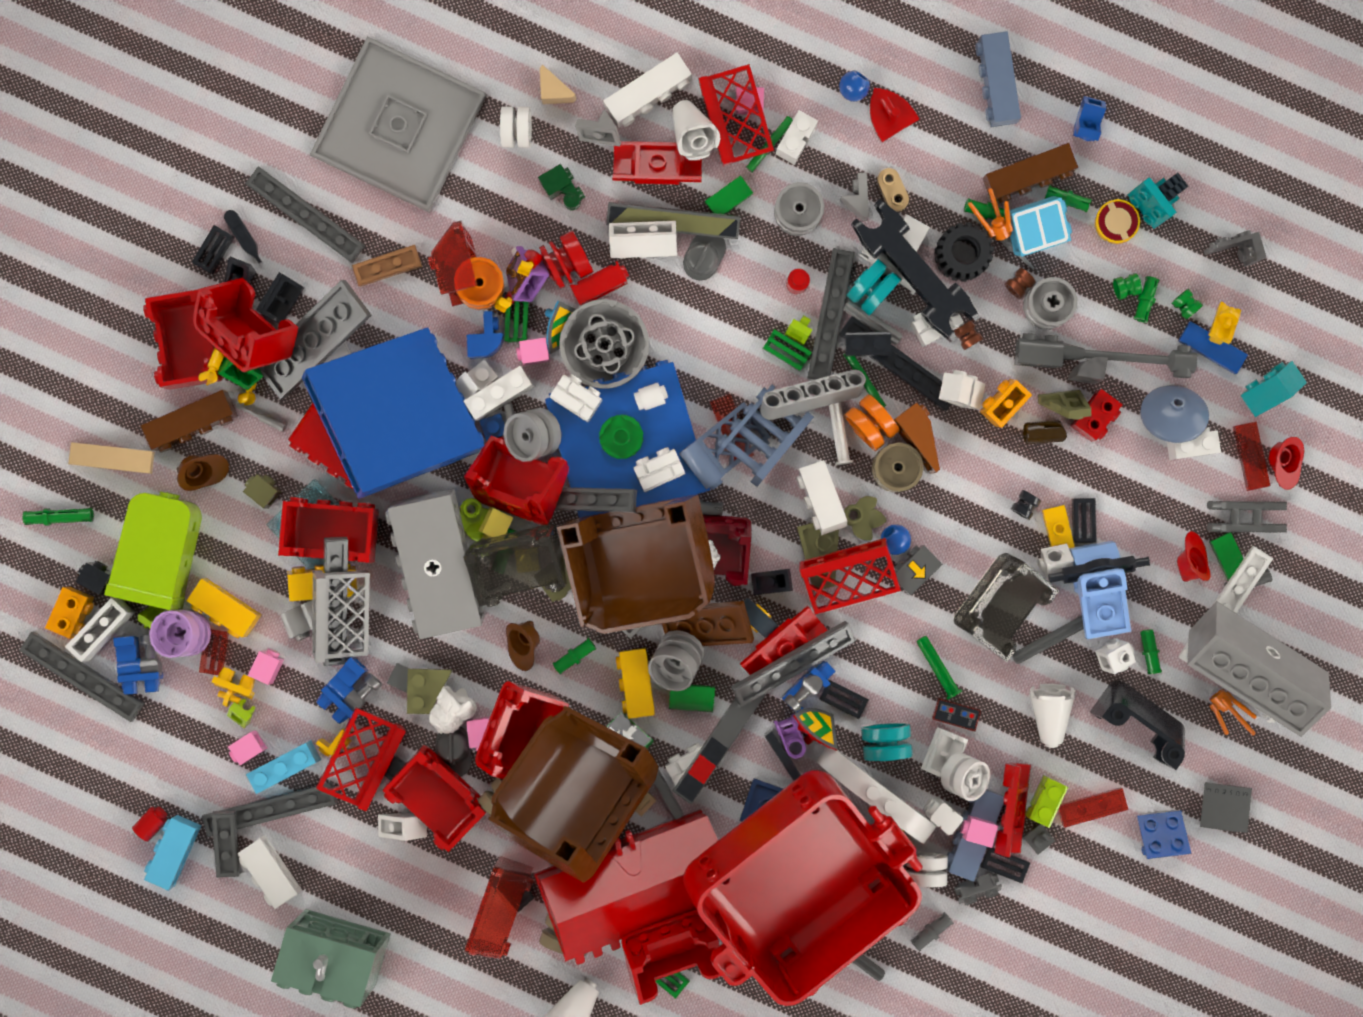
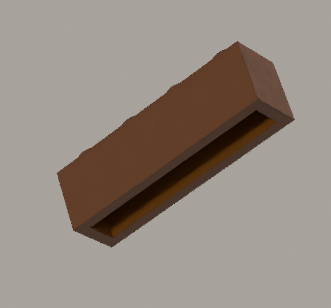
M1067 143L987 173L982 179L988 195V190L992 188L996 201L1001 204L1011 200V196L1017 193L1023 196L1032 192V188L1038 185L1040 188L1047 187L1053 184L1052 180L1060 178L1061 181L1074 176L1073 172L1079 167L1070 144Z
M220 390L140 426L150 449L163 453L172 449V445L177 442L183 444L191 441L193 435L198 433L204 435L213 431L212 427L216 425L225 426L232 423V418L237 417L238 414L229 393Z

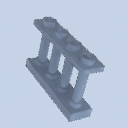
M773 384L768 390L764 387L756 396L758 402L755 405L750 403L743 412L746 415L741 421L738 418L730 428L733 432L729 436L724 434L717 443L720 447L716 454L720 455L726 448L753 470L752 473L755 476L750 482L756 487L759 486L814 418L809 412H806L803 417L794 414L784 417L791 423L790 426L793 427L790 433L782 431L770 420L765 419L758 409L762 404L765 393L774 390L775 386ZM751 417L779 439L778 442L781 444L777 449L774 446L771 448L744 426ZM738 433L766 454L765 457L768 460L764 465L761 462L758 464L731 442Z

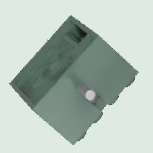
M305 909L286 927L271 982L277 983L276 986L283 989H290V987L298 989L299 993L304 995L320 994L322 1000L328 1002L340 1001L348 1008L361 1007L376 986L391 933Z

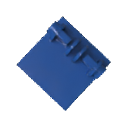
M1181 810L1137 816L1144 845L1141 847V850L1147 859L1192 854Z

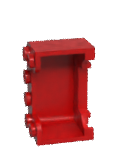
M239 278L198 289L193 314V323L196 330L242 372L291 358L298 326L291 320L284 319L280 321L278 330L275 329L252 308L255 290L245 279Z
M198 289L145 298L146 305L143 306L144 315L151 322L155 323L156 326L153 334L156 343L159 345L157 359L162 366L157 367V371L154 372L156 384H159L161 388L172 390L207 383V379L199 381V375L209 370L208 363L215 347L196 330L193 323ZM215 371L218 377L216 382L222 381L223 376L219 375L218 372Z
M312 403L288 438L291 442L289 446L299 453L309 454L308 459L318 466L322 463L328 467L326 472L335 478L341 476L346 480L344 484L353 489L316 407Z
M290 497V502L283 501L278 556L324 559V538L347 537L348 561L375 562L379 509L375 508V504L358 503L357 507H353V502L339 501V506L330 505V500L318 499L317 504L308 503V499Z
M510 681L505 682L500 690L479 745L475 760L476 765L489 775L504 779L542 722L552 715L554 717L563 711V707H568L569 703L543 691Z
M697 910L630 932L622 938L621 944L630 981L640 1005L650 1002L657 997L658 987L655 980L695 966L698 967L702 977L706 979H715L721 976L715 970L710 960L712 952L720 946L718 937L701 919Z

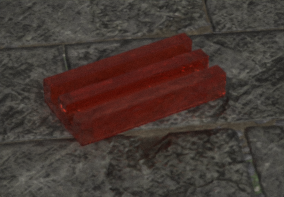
M210 629L211 634H214L209 669H206L209 641L201 654L199 673L219 675L225 663L229 633L227 631ZM222 635L217 670H215L219 637Z

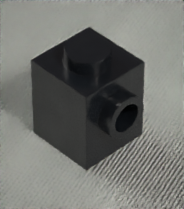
M99 561L83 564L77 572L78 579L76 583L99 595H104L111 571L107 570V565Z

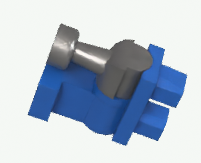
M150 635L140 636L141 644L145 645V657L140 658L139 637L113 638L117 657L118 683H122L124 695L138 694L137 681L145 682V693L159 692L160 679H163L162 663L156 658V651L150 642Z
M355 657L348 659L339 672L321 690L323 693L316 701L324 710L332 703L338 707L337 711L332 715V718L338 724L351 718L355 707L360 709L363 707L364 699L372 689L377 691L383 685L373 674L369 673L364 679L366 684L357 691L353 686L368 669Z
M823 660L816 668L814 666L808 668L807 671L809 673L803 675L781 696L795 713L804 709L800 703L810 694H818L822 686L827 688L831 684L828 679L836 671L828 662Z

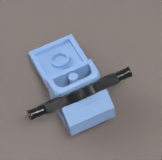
M1113 541L1069 548L1074 559L1073 566L1063 568L1062 572L1048 574L1049 583L1063 581L1064 584L1073 583L1074 591L1079 594L1085 638L1093 639L1131 632L1125 591L1127 590L1125 573L1135 572L1138 567L1150 566L1149 557L1135 559L1134 556L1121 558L1116 543Z

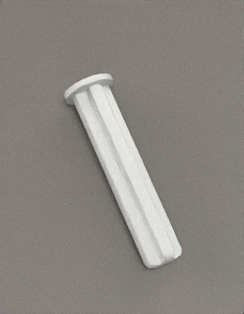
M841 402L831 404L829 409L838 460L835 465L853 463V460L849 458Z

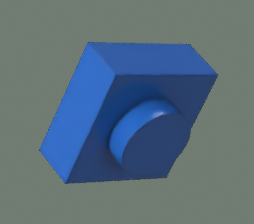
M501 413L479 420L486 441H488L490 436L497 438L504 436L505 423Z

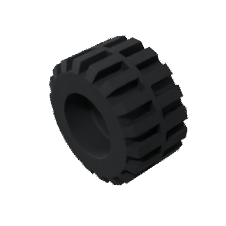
M967 222L965 225L958 223L954 227L951 226L937 242L934 252L936 254L935 262L939 264L938 269L945 272L944 276L947 278L949 276L952 277L953 281L961 280V282H966L969 279L970 281L975 279L989 267V263L993 259L992 252H994V246H991L993 241L991 237L987 238V231L984 230L982 232L980 230L981 226L977 224L971 226L972 223ZM957 241L970 243L976 252L974 262L971 264L958 262L952 254L953 244Z

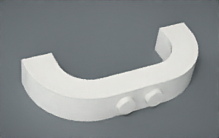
M826 747L816 762L835 779L869 805L876 806L882 814L891 816L902 830L924 844L937 827L928 817L912 808L868 775L839 750L835 751Z

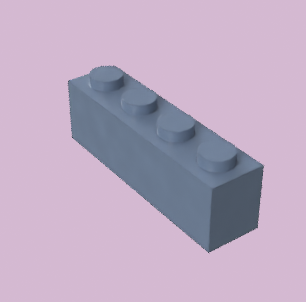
M1008 31L981 35L975 48L976 55L980 56L981 59L979 75L980 78L984 79L985 85L982 87V95L984 100L987 99L988 108L985 109L986 120L990 121L991 127L1017 124L1021 119Z
M986 789L980 798L968 801L970 802L968 810H964L961 815L963 821L967 820L968 815L996 824L1004 803V796ZM960 828V831H956L954 834L952 852L947 853L948 868L946 870L974 882L987 846L966 841L962 837L963 833H961Z

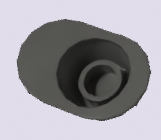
M696 235L693 238L683 260L684 270L689 277L702 281L714 275L725 254L726 243L724 238Z
M459 726V729L454 731V733H438L435 742L436 754L462 777L470 769L472 761L468 732Z

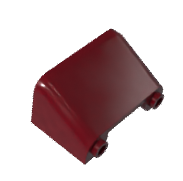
M703 515L708 540L713 541V545L720 555V559L717 561L714 569V575H725L726 581L732 586L747 585L752 522L744 517Z

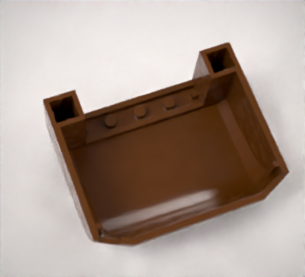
M698 494L636 506V513L604 512L584 516L557 527L580 627H588L596 630V632L606 634L690 619L711 601L715 585L714 567Z
M564 706L563 711L554 717L552 715L542 722L492 795L491 804L493 806L491 817H488V820L522 847L584 883L595 874L653 785L659 766L646 747Z

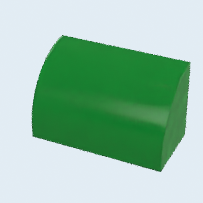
M691 684L690 687L682 691L670 690L669 709L713 713L715 686Z

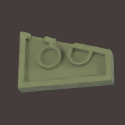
M813 523L797 527L805 560L837 551L839 529L821 535L819 529L815 530ZM834 570L830 575V577L835 580L836 570ZM817 575L809 577L811 584L818 588L824 580ZM827 581L823 589L834 587L835 584Z

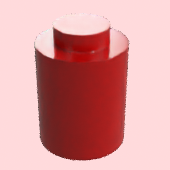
M803 269L792 270L786 281V287L789 292L796 295L805 292L810 283L809 274Z
M150 807L132 826L134 833L142 840L149 842L165 825L167 813L161 807Z

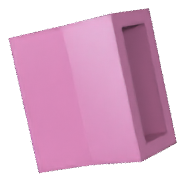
M736 87V101L743 91L739 87ZM756 87L763 110L764 87ZM745 91L739 103L751 109L755 102L754 96ZM755 105L753 110L758 113L757 106ZM737 106L735 109V114L749 113V111L740 106Z

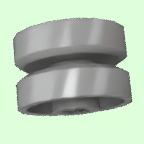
M796 182L789 184L781 190L776 199L774 208L776 223L782 231L789 235L803 236L809 234L817 228L824 214V201L820 192L808 183ZM796 206H799L800 210H803V211L798 212V211L795 209Z
M1049 277L1040 280L1027 291L1023 300V311L1027 320L1033 326L1051 330L1061 326L1073 317L1077 309L1078 298L1075 289L1069 282L1061 278Z
M534 408L526 412L516 413L508 418L504 426V440L509 452L516 459L523 462L532 461L539 457L551 455L557 450L561 442V429L556 417L549 410Z

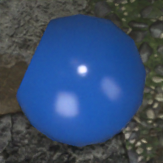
M852 70L841 77L839 83L840 93L850 102L862 100L869 92V80L858 71Z
M890 525L881 534V539L886 538L889 552L892 555L905 553L910 547L911 534L902 525Z

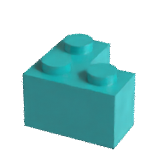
M1293 361L1285 365L1281 362L1271 368V371L1263 376L1264 379L1260 382L1255 379L1245 386L1247 390L1240 396L1253 415L1257 417L1293 397L1307 382Z

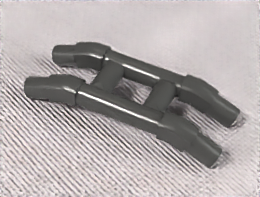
M1207 502L1209 510H1230V523H1208V532L1287 533V524H1262V510H1287V502ZM1240 510H1253L1252 524L1240 523Z

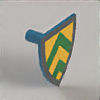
M557 301L553 310L548 308L545 311V316L550 318L546 332L549 354L560 349L561 331L568 317L576 310L560 301Z

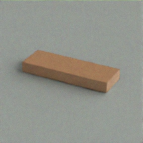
M416 245L352 265L359 287L423 267Z

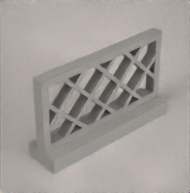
M322 570L313 571L312 655L316 663L325 662V659L368 656L369 570L323 573ZM364 577V584L358 590L350 585L355 578ZM329 579H339L343 584L334 592L329 588ZM348 587L354 594L344 601L338 594ZM359 596L363 600V605L356 611L349 604ZM336 597L342 605L333 612L329 609V603ZM347 607L354 614L344 622L338 615ZM359 617L363 621V626L355 631L349 625ZM334 619H337L342 626L333 633L328 629V625ZM347 628L353 635L344 643L338 636ZM356 638H359L363 642V649L353 650L349 645ZM334 640H337L342 645L337 651L328 652V645Z

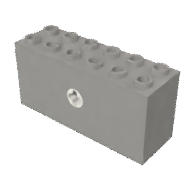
M452 488L393 501L385 515L388 525H392L393 534H391V541L393 547H397L399 553L396 556L399 569H403L404 577L401 580L404 591L408 590L409 599H407V606L409 612H413L415 620H412L414 633H418L419 639L482 626L485 615L455 489Z
M1218 601L1189 630L1187 665L1264 713L1263 717L1267 719V722L1275 723L1277 721L1302 737L1331 709L1329 672Z

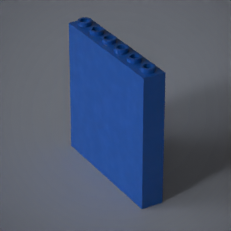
M428 327L308 368L302 375V380L358 499L475 455L484 447V438L477 431L474 425V417L468 412L464 403L465 398L458 391L455 377L449 372L446 366V358L443 353H440L437 347V339Z
M668 360L655 363L656 367L647 369V366H643L632 380L619 387L609 389L594 388L601 393L599 397L602 399V402L589 422H586L550 398L551 393L549 394V398H546L545 401L548 410L556 417L560 425L561 442L559 450L561 457L567 461L569 466L567 478L570 488L637 490L636 506L710 491V487L705 489L679 455L696 438L673 362L669 363ZM621 372L613 375L611 380L605 381L604 378L593 382L598 381L599 384H609L627 378L629 375ZM655 383H659V386L664 385L668 398L664 399L665 404L646 411L645 409L639 410L634 393L639 392L638 389ZM616 415L633 417L643 430L641 449L634 456L627 459H616L609 456L602 449L599 441V432L602 424L608 418ZM669 447V450L675 449L685 475L644 492L633 468L637 466L636 461L647 456L649 460L657 457L656 452ZM577 511L579 518L604 513L594 511Z

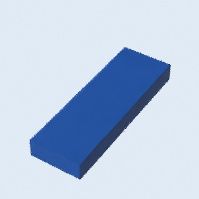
M1191 321L1188 322L1178 342L1191 346V349L1231 373L1237 374L1248 354L1225 342L1221 345L1211 342L1207 330Z

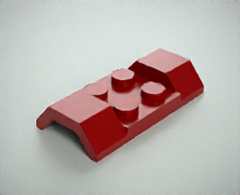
M621 141L620 146H614L612 180L635 181V184L679 185V182H702V159L688 160L686 156L679 153L676 142Z
M807 606L791 620L788 618L769 634L767 638L763 639L755 646L756 650L739 664L749 675H752L828 630L812 612L811 608Z
M1005 763L1003 786L1008 787V791L1004 795L1006 813L1002 815L1001 826L1004 829L997 831L996 854L1011 857V853H1021L1031 764Z

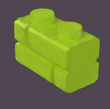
M1043 775L1025 816L1050 828L1068 787Z

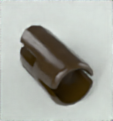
M1061 421L1027 422L1023 426V437L1027 445L1063 442L1067 438L1066 430Z

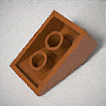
M915 403L893 420L900 429L898 432L907 444L918 451L922 457L923 466L929 474H934L940 470L931 420L928 418L930 413L923 404L919 406L918 403Z

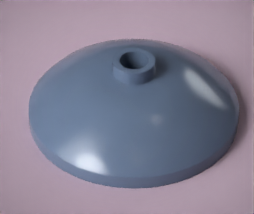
M1176 385L1162 386L1152 390L1144 398L1140 410L1141 420L1146 429L1155 437L1172 443H1183L1196 439L1205 431L1209 421V410L1205 401L1194 391Z

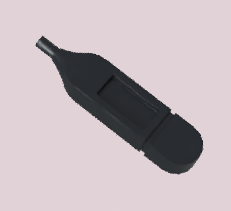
M234 210L226 211L224 219L243 250L254 257L258 264L262 261L258 256L257 243L239 214Z

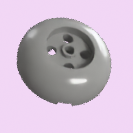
M600 299L583 304L568 317L561 331L560 353L566 368L572 375L580 379L582 383L594 388L609 389L624 385L640 372L648 356L649 338L645 324L633 309L615 300ZM608 328H616V335L609 336L607 334ZM589 334H593L596 337L594 343L586 341V337ZM603 342L609 343L608 349L604 350L601 348V344ZM622 348L624 351L623 356L616 357L614 354L615 349ZM596 355L602 356L603 361L601 364L593 362V358ZM621 372L629 375L627 378L609 384H599L598 381L593 382L604 378L605 381L611 380L613 375Z

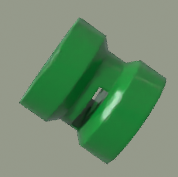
M1137 273L1129 274L1125 279L1122 277L1113 279V288L1118 300L1125 299L1128 295L1137 296L1142 294V285Z
M1189 288L1171 302L1175 308L1180 309L1181 315L1185 320L1203 306L1199 300L1194 299L1193 293Z

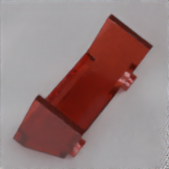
M462 220L453 222L431 251L432 256L428 257L431 270L436 272L441 295L449 293L452 307L463 304L456 291L483 285L482 280L479 283L476 282L471 258L477 257L471 234Z
M503 856L499 857L492 870L464 953L494 959H501L503 955H508L511 943L507 941L524 892H529L534 879L530 878L534 867Z

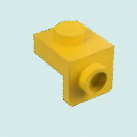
M345 728L339 732L331 744L323 738L317 740L315 744L319 746L318 750L328 757L332 756ZM350 737L345 741L346 749L352 742Z

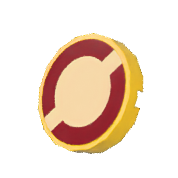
M1116 199L1108 201L1100 207L1094 224L1096 232L1101 239L1112 244H1121L1135 236L1139 230L1140 218L1134 205L1125 200Z

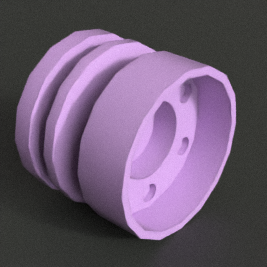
M170 610L162 612L154 619L149 635L150 642L156 652L162 656L174 658L198 655L205 650L210 641L211 630L206 617L194 610Z

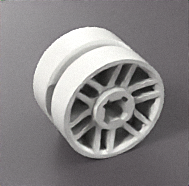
M501 107L500 136L502 148H514L516 138L519 148L531 147L532 120L530 107H518L517 118L515 117L514 107Z
M964 753L952 755L946 761L941 773V783L944 789L968 801L980 798L990 782V769L988 765Z
M916 852V858L923 866L919 872H916L910 864L906 863L907 867L912 868L907 870V872L919 887H943L947 885V872L942 871L948 868L947 855L934 852Z

